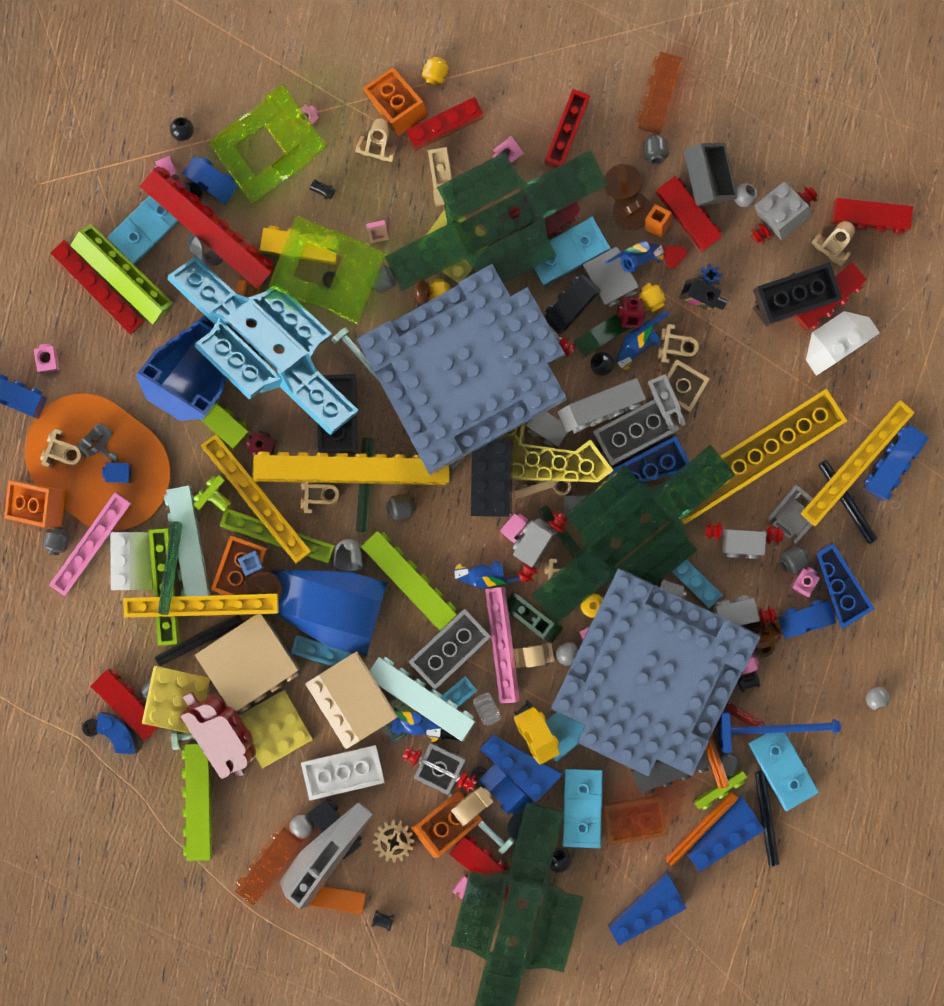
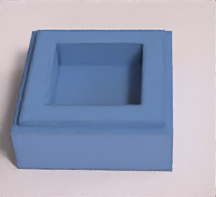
M256 551L238 558L245 576L263 569Z

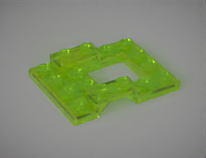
M280 84L266 95L261 104L249 113L237 118L208 141L251 204H255L283 181L286 182L313 161L316 155L328 147L284 84ZM266 126L285 154L256 176L236 146L248 136L254 135Z
M296 215L268 287L303 302L317 304L332 311L337 316L357 324L386 253L369 246L368 243L335 229L331 230ZM307 242L342 256L330 289L318 283H311L294 276Z

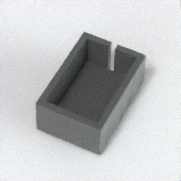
M700 143L684 150L696 206L721 205L737 199L736 187L725 143Z

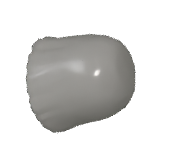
M353 539L340 541L335 547L333 567L343 572L361 570V545ZM344 552L351 553V556L345 554Z

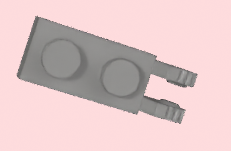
M666 374L648 381L650 390L670 431L675 430L674 423L669 416L670 414L676 413L679 424L681 426L686 425L680 411L681 407Z

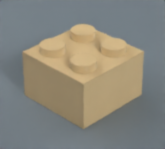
M677 359L666 375L681 410L687 414L690 413L710 379Z

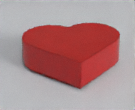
M664 246V263L666 267L670 269L676 268L679 261L686 257V249L682 246Z

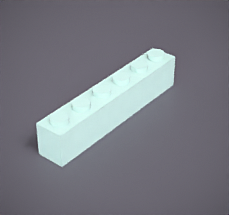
M192 486L167 489L164 499L166 506L170 508L168 521L170 525H173L174 531L171 532V539L173 544L176 543L177 551H174L176 562H179L180 565L178 578L179 581L183 582L184 589H181V595L211 596Z
M378 657L370 669V673L380 687L460 741L465 740L476 723L473 720L474 716L466 710L462 713L457 709V704L451 700L446 702L441 699V693L434 689L432 691L425 688L426 683L418 678L413 680L409 677L411 673L402 667L399 670L393 666L394 662L389 658L384 657L382 659Z

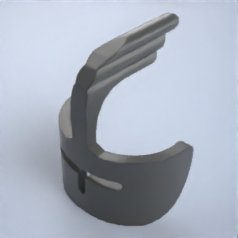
M192 232L187 238V248L207 266H217L222 263L223 259L213 250L204 254L201 240Z
M98 423L87 436L76 444L89 458L97 452H101L111 462L115 463L118 461V454L114 452L109 453L104 449V445L109 441L113 432L102 423ZM103 436V438L91 450H88L90 447L94 445L91 439L96 443L100 439V437Z

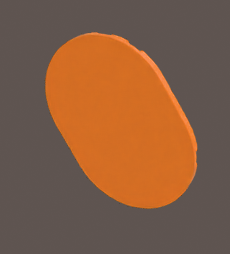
M93 394L67 395L47 405L42 410L39 419L35 418L29 429L25 443V459L35 484L66 489L64 509L82 523L91 527L115 492H118L132 503L112 531L128 530L143 524L164 503V495L167 494L166 490L170 488L171 465L165 447L149 428L114 402ZM98 423L104 424L113 432L109 441L104 445V449L109 453L114 452L118 454V461L115 463L132 464V482H105V478L102 477V469L106 467V463L114 462L107 459L101 452H97L90 458L84 454L83 462L76 466L53 458L50 461L53 464L52 468L41 465L42 460L40 458L43 450H47L49 433L53 432L54 428L64 431L65 435H60L59 440L76 446ZM101 436L96 443L91 439L94 445L90 447L88 450H91L103 438V436ZM75 450L69 453V459L73 461L77 458Z

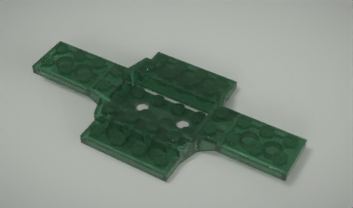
M591 150L528 183L514 169L507 153L503 152L438 186L437 189L445 203L447 225L385 256L402 291L416 285L419 279L426 280L464 260L476 272L493 264L501 281L505 283L557 256L548 237L546 218L609 185ZM521 188L520 192L462 222H458V220ZM513 207H517L520 210V216L516 219L511 218L509 215V211ZM531 224L530 226H528V227H526V228H524V229H522V230H520V231H518V232H516V233H514V234H512V235H510V236H508V237H506V238H504V239H502V240L496 242L497 240H499V239H501V238H503V237H505V236H507V235H509V234H511V233H513V232H515V231H517V230H519V229H521V228H523V227H525V226ZM478 225L485 226V235L478 236L475 229ZM496 242L495 244H493V245H491V246H489V247H487V248H485V249H483V250H481V251L475 253L476 251H478V250H480V249H482V248H484V247H486V246H488V245H490V244Z
M711 445L705 448L665 483L655 488L638 480L625 465L622 466L565 514L578 530L584 547L572 561L531 594L532 597L557 624L607 581L613 579L618 568L654 585L658 584L697 551L696 547L687 538L681 520L736 474ZM647 513L651 516L650 521L645 524L641 523V515ZM667 521L670 522L668 525H666L662 530H660L656 535H654L650 540H648L644 545H642L638 550H636L632 555H630L626 560H624L620 565H618L615 568V564L620 562L621 559H623L627 554L633 551L639 544H641L657 529L663 526ZM615 538L621 540V545L618 548H612L610 545L611 541Z
M526 802L509 870L488 872V874L469 870L451 946L470 950L485 959L474 1006H515L525 970L547 968L559 972L565 971L583 896L564 892L563 889L548 881L564 811ZM508 883L509 890L507 893L497 937L495 940L493 951H490L504 893ZM525 899L528 902L527 907L519 909L516 906L518 900ZM515 936L518 939V944L513 947L509 946L507 939Z

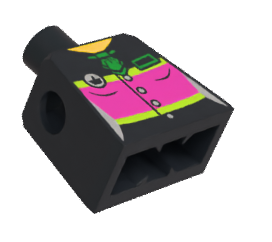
M696 278L685 281L679 299L706 310L714 309V307L723 310L727 304V300L720 297L721 290Z

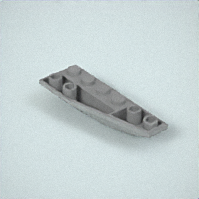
M358 802L300 851L279 881L285 897L299 909L308 907L374 814Z

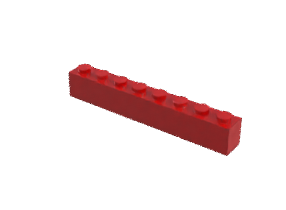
M159 166L154 168L139 186L256 289L276 269L271 260L261 256L255 246L246 243L240 233L230 229L229 224L225 220L219 219L214 215V211L210 207L204 206L195 194L189 193L180 181H175L165 168Z

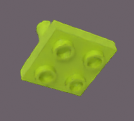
M220 474L217 477L213 475L206 483L208 488L205 492L201 489L194 497L196 501L194 506L200 510L206 501H211L224 511L231 503L218 491V487L224 482L225 478Z

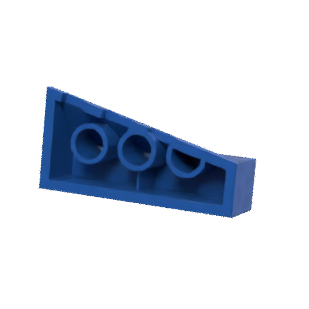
M0 374V403L39 419L47 397L42 396L43 392L33 387L31 391L25 389L26 384L16 380L13 384L7 381L9 377Z
M912 425L903 426L896 434L898 438L895 443L891 442L885 450L887 452L886 456L877 461L874 466L876 467L874 473H869L864 480L865 486L863 489L880 501H886L891 498L893 494L890 491H893L900 484V475H904L912 465L911 459H915L929 439V437Z
M740 795L731 808L700 838L687 854L700 872L765 830Z

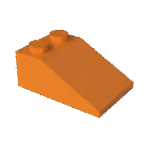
M394 67L362 88L382 118L390 123L391 129L397 137L428 116L424 102Z
M8 480L4 518L44 528L62 527L66 489Z
M459 790L410 828L433 858L440 857L483 821L479 815H476L463 826L451 812V809L465 798Z

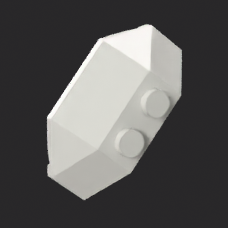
M843 311L812 332L806 361L817 376L880 332L869 317Z

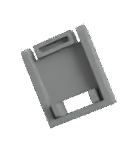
M798 485L792 487L766 518L770 522L775 517L776 520L772 525L776 529L780 526V530H783L784 535L788 539H791L795 534L796 537L792 541L794 544H797L812 526L800 514L805 507L795 499L802 495L810 502L813 498Z

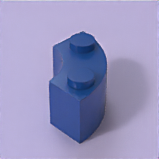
M194 156L182 172V175L198 185L214 199L226 205L239 187L233 182L234 178L226 172L223 175L211 166L213 163L207 158L203 157L200 159Z
M819 599L810 602L811 606L796 610L794 607L784 610L785 614L778 616L784 638L798 636L811 630L837 623L830 601L822 602Z
M98 713L97 733L103 734L111 740L115 753H138L136 736L124 720L110 713Z
M496 764L479 779L484 785L482 788H486L490 794H493L502 803L500 807L508 815L510 813L516 814L532 802V799Z

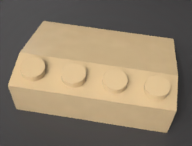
M357 651L305 683L345 749L398 717Z

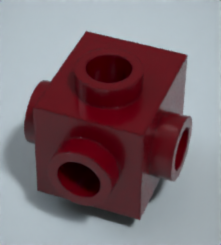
M623 297L622 303L618 305L617 315L621 318L622 327L641 328L643 318L646 316V307L643 306L642 298Z
M259 431V434L254 432L253 436L249 435L246 446L248 451L252 452L251 456L253 457L258 452H270V455H273L277 440L269 438V433ZM263 442V446L258 448V444Z

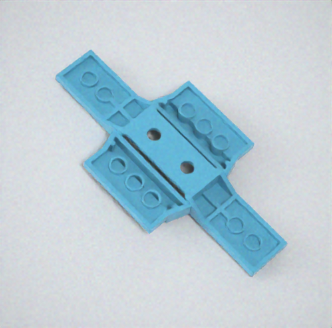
M196 256L168 275V280L215 324L210 333L196 342L195 348L249 400L259 392L263 393L281 387L330 435L357 414L358 409L317 371L311 360L317 347L328 340L332 333L279 283H276L264 293L247 298L236 294ZM248 320L254 321L257 326L250 328L246 325V322ZM230 324L233 330H236L247 343L251 344L258 351L259 355L271 363L272 367L277 370V373L236 335L228 325ZM275 346H280L283 348L284 352L282 354H277L274 352L273 348Z

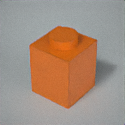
M656 204L645 218L646 231L660 238H663L672 225V212Z

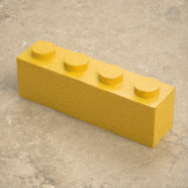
M277 226L263 228L260 245L261 253L337 265L340 241L336 239V236L325 234V237L317 236L318 233L309 231L306 234H301L296 229L282 231Z

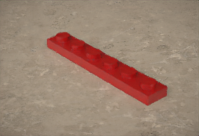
M65 240L51 252L55 259L130 335L145 322Z

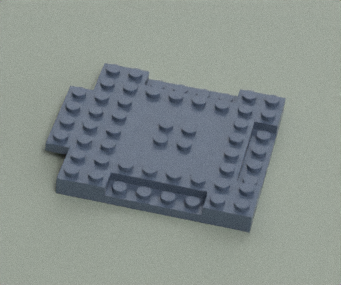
M493 264L458 282L459 285L393 322L388 321L357 339L430 475L567 400L549 367L550 363L565 356V353L528 287L510 297Z
M618 568L551 709L586 725L578 740L579 744L631 769L649 776L656 760H659L692 776L736 683L760 639V635Z

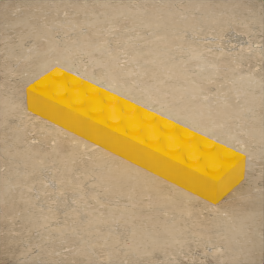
M825 389L668 488L662 494L681 524L685 525L844 424L847 420L828 390Z
M258 452L253 457V481L446 485L449 483V465L430 475L419 455H414L412 458H406V455H394L393 458H387L386 454H375L373 457H367V454H356L354 457H348L346 453H337L335 457H328V453H317L316 456H309V453L299 452L296 456H289V452H278L277 455H270V452Z

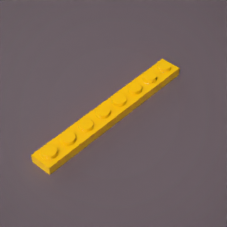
M899 400L800 514L813 526H816L915 412Z
M214 434L201 444L202 449L294 563L297 564L311 553L310 549L255 481H253L217 434Z
M278 594L123 598L124 617L279 613Z

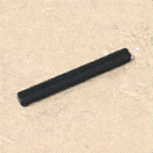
M824 460L818 465L829 481L835 474V471L828 460ZM846 491L841 496L840 501L867 543L871 544L877 540V536L848 491Z
M237 614L155 656L156 663L162 666L235 629L243 623L241 616Z
M757 771L755 772L762 826L765 830L763 833L768 865L773 867L779 865L768 786L764 772Z

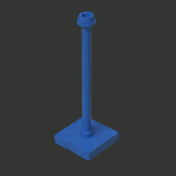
M726 711L722 712L717 722L718 747L724 753L732 752L731 737L733 735L831 730L833 734H837V732L841 731L840 720L836 721V719H832V723L733 727L730 725V713Z

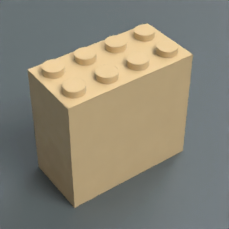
M256 614L195 654V657L227 706L232 707L239 714L250 708L249 703L253 700L257 703L265 698L267 691L274 692L282 687L283 684L281 682L285 679L289 682L299 675L297 671L301 669L266 614Z

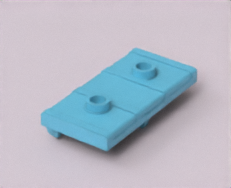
M149 196L107 238L135 265L179 221Z
M591 216L582 223L528 251L525 255L543 287L578 269L590 260L611 250Z
M559 712L554 713L546 720V725L551 734L556 736L560 744L558 746L560 755L553 758L555 762L579 744L578 740L586 726Z
M765 733L747 743L785 811L792 809L819 793L786 733Z
M565 769L563 847L601 848L603 770Z

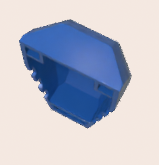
M206 316L197 320L187 330L181 331L175 338L168 340L165 345L155 349L136 375L146 399L180 421L205 419L216 406L227 380V377L195 348L196 342L210 333L215 325ZM228 326L236 335L240 337V334L236 330H233L230 326Z
M272 569L271 573L277 576L282 585L279 613H276V616L328 647L350 653L357 651L359 655L367 656L388 582L353 572Z

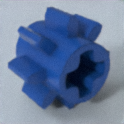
M708 264L707 269H700L703 275L698 276V279H702L703 282L713 286V283L719 285L720 281L717 278L721 277L722 274H718V266L714 269L711 268V264ZM709 272L715 276L712 280L706 277Z

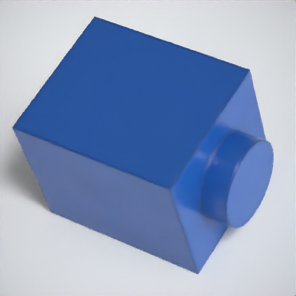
M106 463V467L102 469V477L105 478L107 483H131L132 464Z

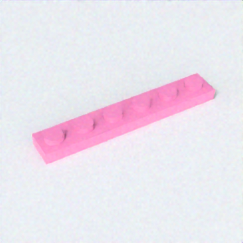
M118 492L112 495L49 586L63 596L68 594L132 502Z
M505 587L485 589L500 704L519 702L520 697Z

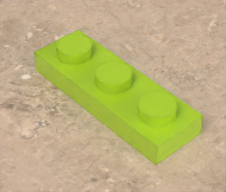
M741 769L735 772L734 777L728 778V787L720 789L716 785L693 800L694 804L699 810L701 808L703 810L707 809L713 804L712 801L717 797L721 799L729 793L728 790L732 787L738 788L745 783L744 779L747 776Z

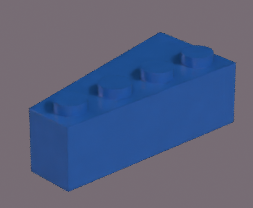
M671 435L612 466L611 468L614 471L607 476L613 487L618 489L692 471L693 468L679 440L675 435Z
M831 542L816 551L841 629L875 609L835 545Z
M492 734L480 746V750L535 802L563 775L562 772L546 763L539 765L532 755L495 734Z
M664 872L642 895H639L630 906L608 924V927L619 946L687 908L668 873Z

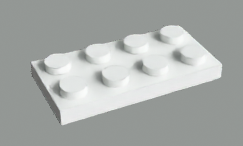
M376 745L301 762L309 800L385 783Z

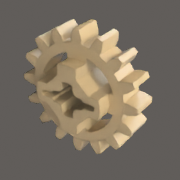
M392 820L390 825L385 821L384 828L382 826L378 827L380 833H374V836L378 838L373 840V844L378 845L374 850H380L379 857L385 855V861L392 858L393 863H395L398 857L403 861V855H410L408 849L413 850L414 848L410 845V843L415 842L414 838H410L413 831H407L408 825L402 827V821L395 824V820ZM389 829H394V832L390 834L384 833ZM401 831L405 834L407 842L402 839ZM397 833L396 838L399 844L395 843L392 849H390L391 841L388 839H393ZM381 841L386 844L387 851L382 847ZM404 849L399 853L393 854L394 850Z

